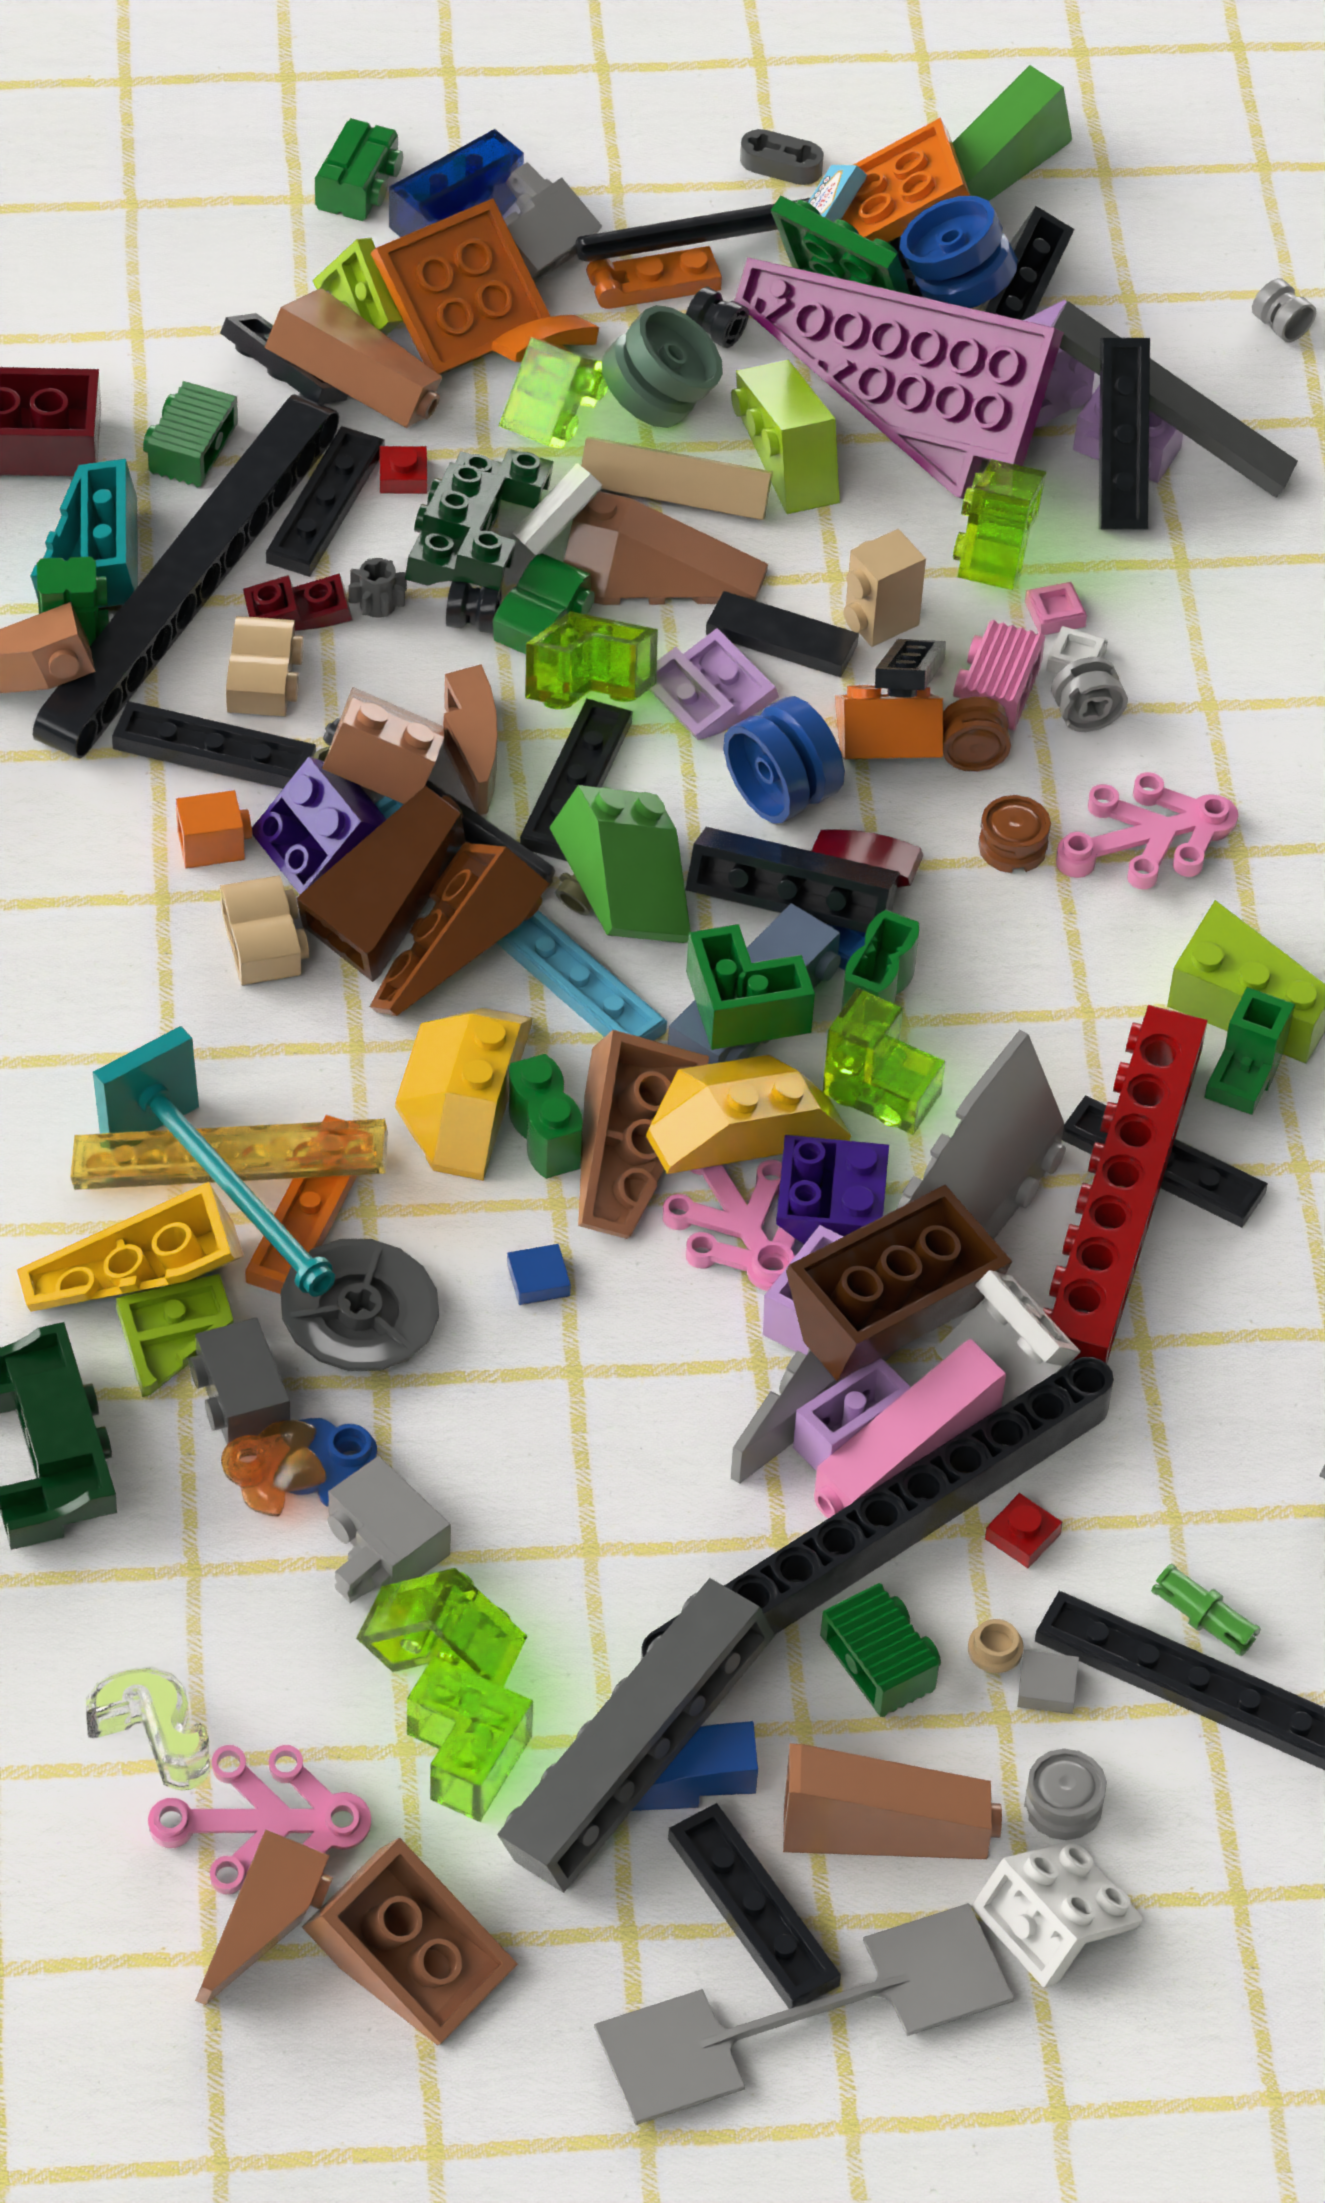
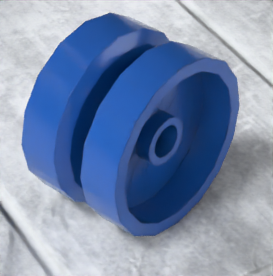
M957 196L940 201L923 210L908 224L902 233L900 250L908 267L915 276L916 284L923 298L974 308L994 298L1009 285L1016 273L1018 259L1010 242L1002 232L1003 227L988 200L978 196Z
M796 696L780 699L766 707L760 715L749 716L731 726L724 735L723 751L725 760L736 788L746 803L761 818L773 824L786 822L802 813L808 804L820 803L838 793L844 785L845 768L842 754L832 731L822 716L808 702Z

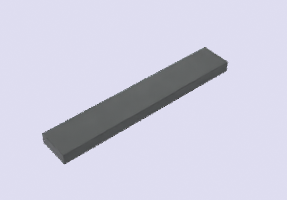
M1069 301L1059 311L1051 326L1064 332L1059 348L1099 376L1100 338H1121ZM1150 358L1149 410L1277 498L1285 489L1298 460Z

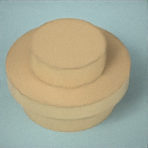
M987 1620L974 1629L969 1637V1657L977 1667L991 1673L1007 1672L1018 1665L1023 1655L1024 1645L1020 1634L1011 1623L1005 1620Z

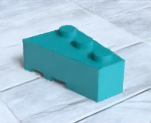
M126 459L78 465L60 506L61 518L55 532L50 531L45 541L47 550L43 558H63L64 561H68L70 557H93L96 560L97 576H106L108 606H98V608L123 605L138 587L137 495ZM35 565L30 577L38 599L37 565Z

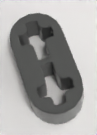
M763 129L751 130L742 137L740 162L746 170L801 185L812 184L822 176L824 153L822 148L813 142Z

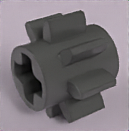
M383 558L367 559L361 565L360 570H350V585H348L349 603L355 604L360 602L362 615L376 618L387 617L394 611L396 606H405V591H407L406 572L396 573L392 560L388 561Z

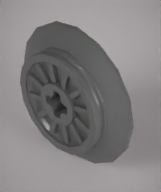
M338 1239L311 1249L308 1253L312 1258L325 1257L333 1267L332 1272L335 1274V1281L332 1287L326 1293L317 1297H313L309 1293H303L295 1285L297 1272L293 1267L290 1268L280 1292L282 1320L294 1342L319 1362L347 1371H381L408 1361L430 1341L439 1319L437 1288L424 1266L401 1248L373 1239ZM360 1308H364V1309L360 1310V1311L358 1312V1314L353 1313V1312H357Z

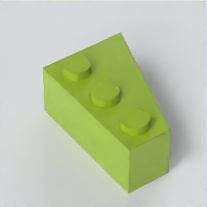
M789 359L736 370L737 388L731 391L734 412L737 417H741L765 470L773 471L771 483L785 513L791 514L840 503L836 420Z
M1214 900L1173 968L1167 1007L1190 1016L1206 1019L1208 1024L1228 1031L1229 1022L1246 987L1294 1003L1291 1027L1283 1055L1307 1064L1325 1033V983L1218 901Z

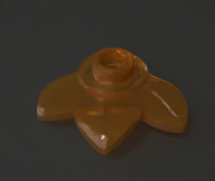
M283 1420L272 1423L258 1436L245 1435L238 1437L225 1447L221 1456L223 1472L231 1482L241 1487L244 1503L255 1512L275 1517L281 1515L285 1505V1492L307 1489L322 1484L327 1480L322 1463L308 1449L316 1437V1428L311 1424L298 1420ZM246 1456H257L251 1462L240 1461L241 1458Z

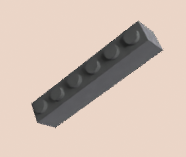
M711 1578L707 1580L697 1593L687 1599L678 1617L663 1635L653 1640L644 1658L628 1677L622 1679L615 1686L610 1699L595 1717L580 1728L576 1740L556 1763L546 1769L540 1783L522 1805L516 1807L508 1815L503 1828L497 1835L516 1863L563 1893L569 1888L775 1637L759 1606Z

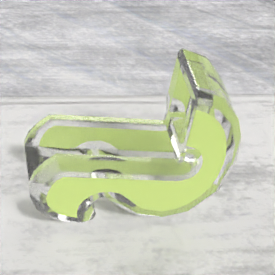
M154 1667L124 1669L112 1673L97 1682L86 1697V1719L89 1738L94 1739L128 1730L135 1724L143 1723L163 1785L181 1791L191 1790L206 1780L210 1772L208 1733L206 1727L201 1723H196L190 1728L189 1702L186 1688L172 1673Z

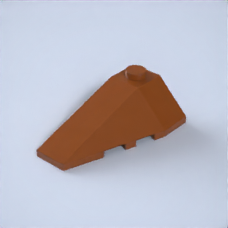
M464 843L429 894V897L436 902L431 912L425 918L416 919L409 932L413 935V940L415 941L412 948L395 958L369 1007L376 1013L398 1016L521 925L523 921L530 919L542 904L541 895L549 883L505 846Z

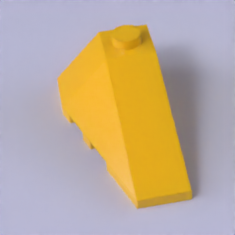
M207 1182L17 1269L26 1305L30 1312L190 1281L244 1257L233 1220L210 1182Z

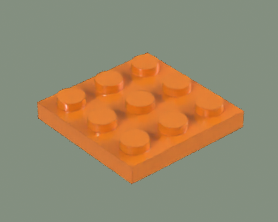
M941 118L853 164L863 170L867 176L841 220L851 224L859 232V235L871 241L877 238L888 243L901 236L908 224L923 210L943 200L957 196H971L951 137Z
M494 198L379 246L371 252V256L423 363L439 375L495 352L491 350L492 341L505 332L530 321L551 317Z

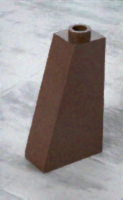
M427 786L423 787L296 898L302 926L369 980L375 981L381 975L426 905L435 883L466 842L462 822L463 813L460 807L450 797H440Z

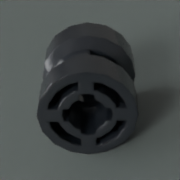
M706 286L698 291L691 300L686 315L700 325L705 332L710 334L713 342L724 348H729L743 334L749 319V310L746 306L736 301H723L721 293Z
M452 581L447 600L446 626L461 629L467 623L476 626L480 632L493 633V618L502 602V587L500 591L486 587L473 588L470 583Z

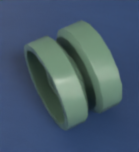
M655 305L645 309L630 325L627 333L620 335L606 350L601 359L602 375L610 392L620 405L637 419L655 427L669 428L679 424L693 410L696 402L703 399L718 384L723 375L722 359L715 343L705 330L688 315L666 306Z

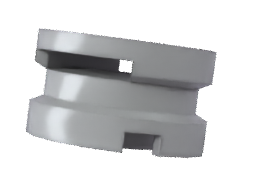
M1087 657L1076 660L1059 671L1052 681L1051 692L1058 707H1060L1059 711L1066 726L1074 731L1090 732L1102 729L1117 720L1127 707L1128 697L1119 681L1118 674L1112 662L1105 658Z
M1059 1749L1049 1751L1039 1757L1029 1771L1024 1807L1027 1808L1029 1814L1028 1820L1037 1831L1050 1838L1061 1840L1081 1838L1094 1830L1101 1819L1107 1781L1103 1769L1092 1757L1076 1750Z

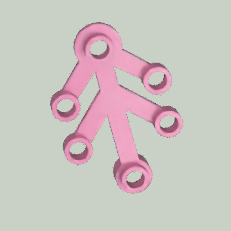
M1151 772L1141 773L1136 777L1133 789L1134 799L1145 806L1157 804L1179 813L1178 815L1166 817L1119 800V793L1114 787L1106 784L1096 785L1089 793L1088 809L1090 813L1099 818L1110 817L1133 825V827L1092 838L1083 832H1072L1058 844L1056 865L1063 874L1069 877H1085L1094 870L1096 857L1147 844L1142 855L1136 856L1130 861L1127 879L1135 888L1149 889L1157 882L1159 866L1174 837L1193 831L1189 842L1181 844L1176 848L1173 860V868L1178 874L1185 877H1193L1202 871L1204 854L1211 841L1224 839L1236 827L1238 810L1233 802L1220 795L1209 794L1195 799L1164 788L1163 779ZM1148 787V788H1152V789H1154V790H1153V791H1148V790H1145V789H1143V788ZM1103 799V800H1107V801H1109V802H1108V803H1102V802H1099L1098 800ZM1184 858H1190V859H1193L1194 861H1193V862H1188V861H1185V860H1183V859H1184ZM1143 870L1149 872V874H1141L1137 871Z
M766 1160L758 1166L756 1186L748 1205L723 1165L690 1170L695 1174L703 1175L724 1211L695 1203L686 1195L674 1194L669 1196L663 1204V1222L665 1225L674 1230H684L694 1224L741 1238L747 1249L720 1243L717 1242L713 1235L698 1232L691 1235L686 1243V1260L690 1265L696 1268H708L716 1262L746 1271L751 1283L762 1290L768 1291L795 1257L792 1249L796 1239L779 1227L773 1241H769L762 1230L774 1197L779 1194L782 1162ZM775 1175L779 1177V1179L768 1180L765 1178V1176ZM680 1209L685 1211L686 1213L682 1215H676L671 1211ZM703 1247L708 1249L709 1252L698 1253L694 1249ZM769 1268H774V1269H777V1270H776V1271H773V1270H768V1269H769Z
M225 1745L218 1748L213 1754V1773L219 1781L230 1783L256 1809H190L188 1804L180 1799L166 1798L157 1802L150 1810L148 1816L151 1837L157 1844L166 1848H177L184 1845L193 1833H255L232 1856H222L211 1865V1884L216 1891L222 1894H233L242 1887L265 1829L283 1837L288 1836L290 1833H312L303 1845L326 1854L331 1848L345 1850L356 1847L365 1840L371 1827V1814L367 1804L360 1797L352 1793L340 1792L332 1794L303 1766L302 1754L291 1745H281L272 1751L269 1757L270 1773L276 1781L290 1783L313 1809H290L246 1766V1758L240 1748L234 1745ZM232 1756L238 1759L240 1765L233 1772H224L218 1766L221 1759ZM284 1756L292 1757L297 1762V1765L290 1772H281L275 1766L279 1758ZM174 1811L180 1814L182 1820L176 1827L167 1828L160 1822L162 1815L166 1812ZM339 1811L349 1812L353 1816V1822L344 1828L337 1827L332 1822L333 1815ZM223 1867H232L238 1872V1877L234 1882L225 1884L217 1879L218 1871Z

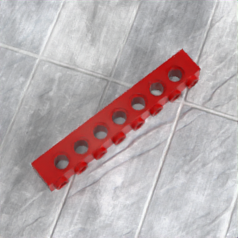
M1148 1005L1142 1024L1132 1023L1125 1052L1132 1054L1130 1064L1124 1062L1119 1064L1113 1092L1120 1093L1117 1104L1107 1103L1100 1132L1108 1133L1105 1144L1095 1142L1088 1166V1172L1095 1174L1092 1185L1082 1183L1075 1208V1213L1081 1214L1082 1218L1079 1226L1069 1224L1062 1250L1063 1255L1069 1256L1066 1267L1057 1265L1052 1278L1049 1296L1056 1298L1053 1309L1043 1308L1048 1317L1080 1350V1353L1071 1362L1082 1357H1093L1102 1360L1106 1364L1108 1363L1202 1053L1208 1022L1206 1019ZM1077 1310H1085V1311H1088V1312H1087V1313H1084V1312H1079V1311H1077Z

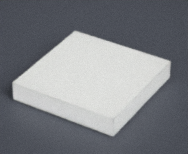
M577 463L512 533L535 555H540L602 489V484Z

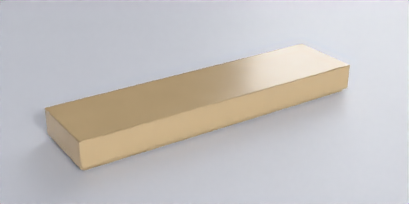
M589 436L585 440L581 464L584 469L602 484L603 490L760 520L765 519L773 475V471Z

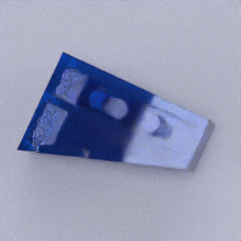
M493 129L389 186V228L399 237H403L494 198L503 216L517 200L507 186L506 181L514 170L524 164V152L496 129Z

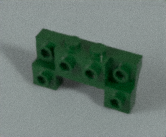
M508 449L501 463L491 460L484 455L469 454L461 451L456 462L449 463L442 479L434 478L429 491L427 505L421 504L418 510L414 532L420 534L408 556L405 580L426 586L439 582L458 581L500 591L505 567L510 569L516 540L500 536L491 531L499 515L501 500L534 509L541 502L543 489L548 490L550 486L554 461L540 458L530 452Z
M61 1322L39 1327L22 1339L0 1347V1413L16 1410L36 1477L35 1479L0 1486V1514L10 1549L13 1550L64 1538V1525L117 1513L116 1492L106 1459L112 1458L109 1436L105 1426L98 1428L95 1426L93 1416L99 1415V1407L94 1386L92 1383L85 1385L82 1383L65 1323Z

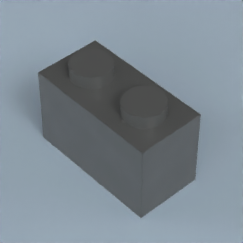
M258 1318L195 1334L196 1356L189 1358V1366L196 1388L205 1387L209 1399H205V1409L212 1430H222L228 1449L280 1435V1427L290 1423V1400Z

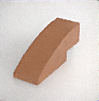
M482 664L445 674L444 707L447 713H444L443 747L476 813L484 815L488 813L494 793L497 771L498 733L496 707L491 686Z

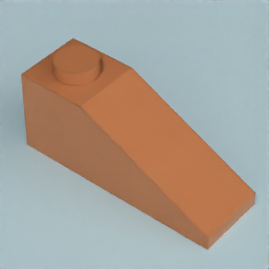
M71 602L0 629V693L47 690L95 672L89 640Z
M265 1829L195 2001L204 2005L208 2004L302 1923L309 1906L320 1910L333 1877L323 1873L330 1855Z

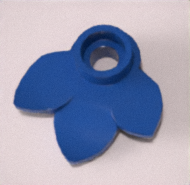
M307 1418L287 1423L280 1427V1435L295 1454L280 1468L275 1476V1484L286 1492L296 1495L310 1494L318 1491L321 1502L324 1506L328 1507V1491L376 1458L377 1444L365 1428L356 1424H344L336 1427L323 1418ZM348 1451H353V1452H356L357 1454H354V1455H345V1454H343V1453L348 1452Z

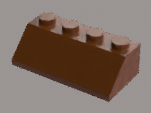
M945 1184L789 1264L786 1274L803 1342L834 1379L839 1381L974 1309L985 1298L975 1284L989 1270L1006 1274L1013 1261Z

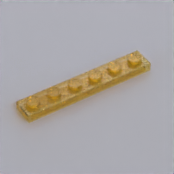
M385 1119L196 1129L243 1181L386 1174L388 1129ZM169 1130L74 1135L70 1175L74 1190L215 1182Z

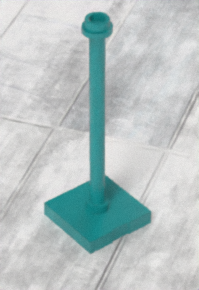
M182 1026L93 1071L100 1140L112 1154L164 1125L297 1272L295 1285L303 1293H309L311 1296L317 1297L326 1293L332 1287L335 1281V1274L332 1272L333 1267L325 1257L312 1258L184 1116L199 1108L193 1039Z

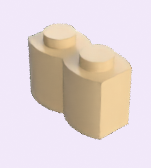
M236 616L226 683L227 712L286 716L288 701L297 702L299 673L292 672L293 664L302 665L304 637L295 635V620Z
M280 875L220 885L223 921L241 985L301 975V959L309 958V948L304 928L295 929L293 920L298 919V907L294 890L284 889Z

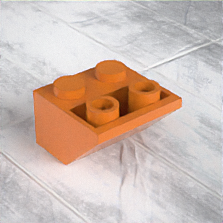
M875 685L847 686V695H835L839 749L844 759L943 757V698L932 693L930 694V687H927L925 690H917V696L910 698L891 697L887 694H881V688H875Z

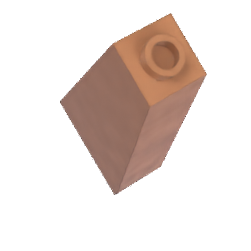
M319 288L280 307L265 345L266 349L406 428L422 419L427 420L434 413L440 400V395L436 391L442 377L333 295Z
M790 1743L784 1795L783 1852L987 1859L990 1839L1001 1837L1002 1805L1000 1803H991V1781L805 1744Z

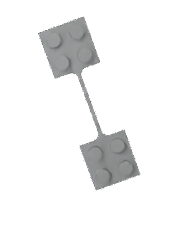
M967 1903L863 1937V1942L878 1973L875 1982L741 2024L731 2029L725 2028L717 2022L703 1989L595 2023L594 2029L635 2125L745 2090V2084L731 2054V2048L735 2042L873 1996L886 1998L893 2005L906 2035L910 2036L1014 2002V1996L970 1904Z

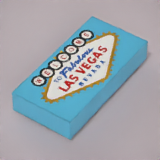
M831 165L808 203L813 205L820 212L821 216L835 222L836 219L843 217L866 180L867 174L857 165Z

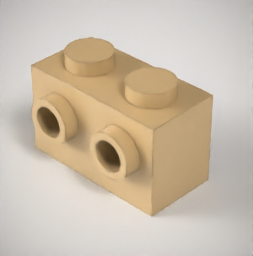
M899 528L872 541H865L850 551L849 573L846 577V606L843 610L844 618L849 628L853 632L859 633L871 647L918 626L920 622L926 558Z

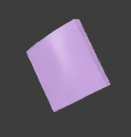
M718 628L684 654L677 647H674L638 675L640 682L697 740L711 737L729 729L747 717L753 716L779 698L776 687Z

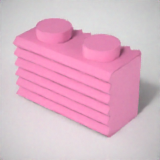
M995 620L990 621L984 636L975 635L972 640L967 663L972 665L970 670L960 669L953 697L960 699L973 696L987 697L998 701L1005 708L1009 723L1008 729L1015 731L1041 668L1045 636L1041 632L1035 634L1032 630L1026 632L1023 627L1017 629L1014 625L1008 627L1004 622L998 624Z

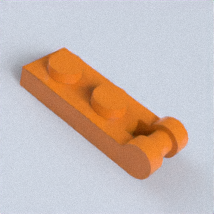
M710 246L611 262L608 258L591 261L586 268L590 283L596 286L594 293L598 304L605 309L695 295L706 286L719 291L722 284V276Z

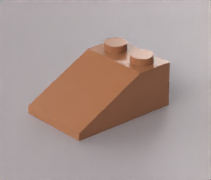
M352 687L322 769L405 804L425 786L431 774L444 739L443 726Z
M401 1838L380 1848L302 1926L305 1932L342 1971L436 2045H440L518 1965Z

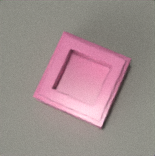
M1072 582L1026 590L1025 604L1039 633L1041 632L1043 635L1060 632L1062 626L1071 629L1086 626L1087 615Z

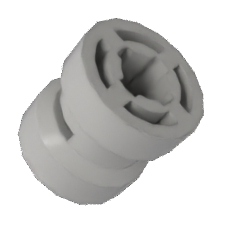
M1277 278L1267 283L1258 292L1252 304V313L1264 324H1272L1273 331L1285 342H1293L1303 336L1313 324L1316 317V307L1306 298L1296 297L1295 289L1285 280Z

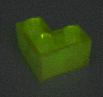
M531 337L498 426L544 445L563 449L565 442H569L577 430L579 417L576 413L579 405L594 408L597 400L600 401L608 389L602 375V361L562 344Z
M991 459L983 474L976 472L972 488L967 487L961 510V515L968 516L966 533L959 531L953 551V560L960 561L958 578L1009 590L1014 589L1022 573L1029 533L1039 514L1046 471Z
M570 611L526 643L525 698L543 702L544 706L551 709L569 708L590 691L608 694L610 699L618 702L636 700L656 684L658 629Z
M857 988L828 1029L822 1092L840 1105L855 1108L877 1118L887 1126L897 1127L914 1135L942 1093L945 1061L900 1041L902 1007Z
M451 1568L382 1586L356 1639L392 1672L430 1664L462 1695L470 1697L503 1689L527 1639V1635L511 1621L506 1611L495 1606L475 1587L474 1582L469 1576L459 1572L456 1568Z
M433 1656L407 1697V1735L439 1749L430 1764V1800L481 1822L532 1738L533 1700Z

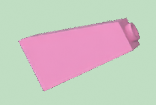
M972 1339L964 1342L817 1466L814 1499L819 1510L825 1517L830 1518L1001 1408L1006 1373Z

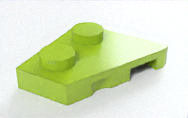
M372 238L356 239L312 281L316 289L321 288L329 291L335 298L387 336L403 319L371 256V252L375 249Z
M220 1273L116 1298L117 1313L142 1397L151 1395L189 1365V1358L196 1356L195 1334L234 1324Z

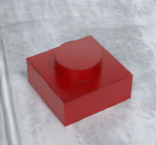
M380 446V493L427 494V446Z
M1018 1493L986 1527L985 1540L1026 1568H1029L1059 1537L1063 1522L1021 1493Z

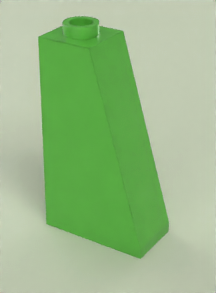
M1029 65L952 142L971 196H978L990 201L1072 141L1064 86Z

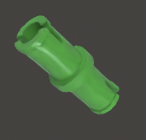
M1169 1564L1156 1580L1159 1585L1155 1584L1152 1587L1151 1592L1160 1596L1190 1618L1188 1622L1190 1626L1197 1631L1204 1628L1233 1649L1240 1657L1249 1650L1256 1640L1254 1636H1258L1261 1631L1258 1625H1254L1222 1602L1224 1598L1222 1594L1215 1589L1208 1592L1179 1571L1173 1564Z

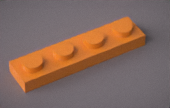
M325 1115L274 1214L307 1252L324 1243L374 1144L373 1129ZM264 1235L245 1270L246 1283L280 1294L292 1266Z

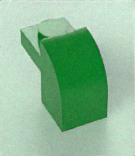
M1246 987L1229 1022L1225 1048L1206 1085L1204 1098L1253 1115L1264 1090H1269L1279 1066L1291 1027L1294 1003Z

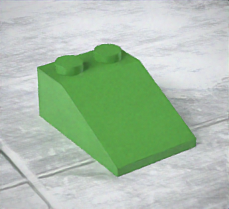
M578 785L549 828L608 936L687 943L691 930L677 829L669 817L662 800L657 794L649 792L641 793L609 787L600 788Z

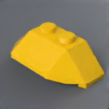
M479 1008L420 1024L395 1101V1108L412 1137L425 1153V1158L433 1171L484 1181L509 1100L510 1063L520 1061L532 1026V1017Z
M770 1055L678 1069L647 1131L646 1137L666 1173L671 1174L783 1154L785 1135L850 1141L851 1134L829 1097L798 1070Z

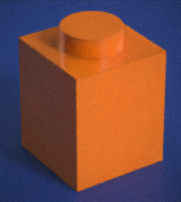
M235 790L176 798L177 833L185 869L245 860L244 840L252 839V826L249 810L239 809Z

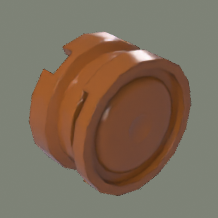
M974 696L959 699L948 705L943 711V755L945 760L951 766L960 770L977 772L991 769L1002 763L1009 755L1011 749V740L1008 732L1009 723L1005 708L993 699Z
M1010 795L993 800L984 809L980 827L982 829L978 842L980 855L987 864L1003 872L1012 873L1014 868H1024L1025 872L1037 868L1044 861L1046 850L1048 849V836L1051 827L1049 813L1040 803L1029 797Z

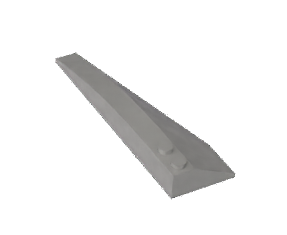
M1020 1029L965 1097L956 1111V1117L961 1119L956 1127L953 1136L950 1138L943 1133L940 1135L930 1150L932 1158L927 1165L923 1180L915 1176L912 1177L902 1192L903 1195L897 1209L946 1184L994 1240L1020 1206L1027 1208L1038 1191L1039 1181L1046 1172L1053 1174L1057 1170L1066 1152V1147L1061 1144L1064 1120L1030 1036ZM808 1349L807 1355L797 1350L787 1365L779 1387L781 1395L770 1391L734 1445L730 1479L740 1484L790 1446L794 1441L796 1410L839 1382L834 1379L810 1349ZM897 1350L885 1355L882 1359L886 1362Z

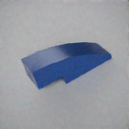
M754 1722L701 1726L632 1811L699 1808L700 1796L756 1794L758 1762Z

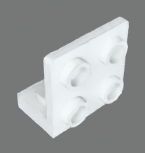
M991 1270L975 1284L985 1298L936 1347L937 1354L944 1360L960 1345L972 1339L1006 1373L1001 1407L1052 1374L1060 1371L1080 1353V1350L1011 1275Z
M1066 1841L1003 1858L971 1905V1908L1043 1988L1058 1984L1085 1943L1137 1929L1144 1919L1131 1904L1128 1895L1122 1889L1113 1885L1094 1864L1092 1856L1073 1841Z

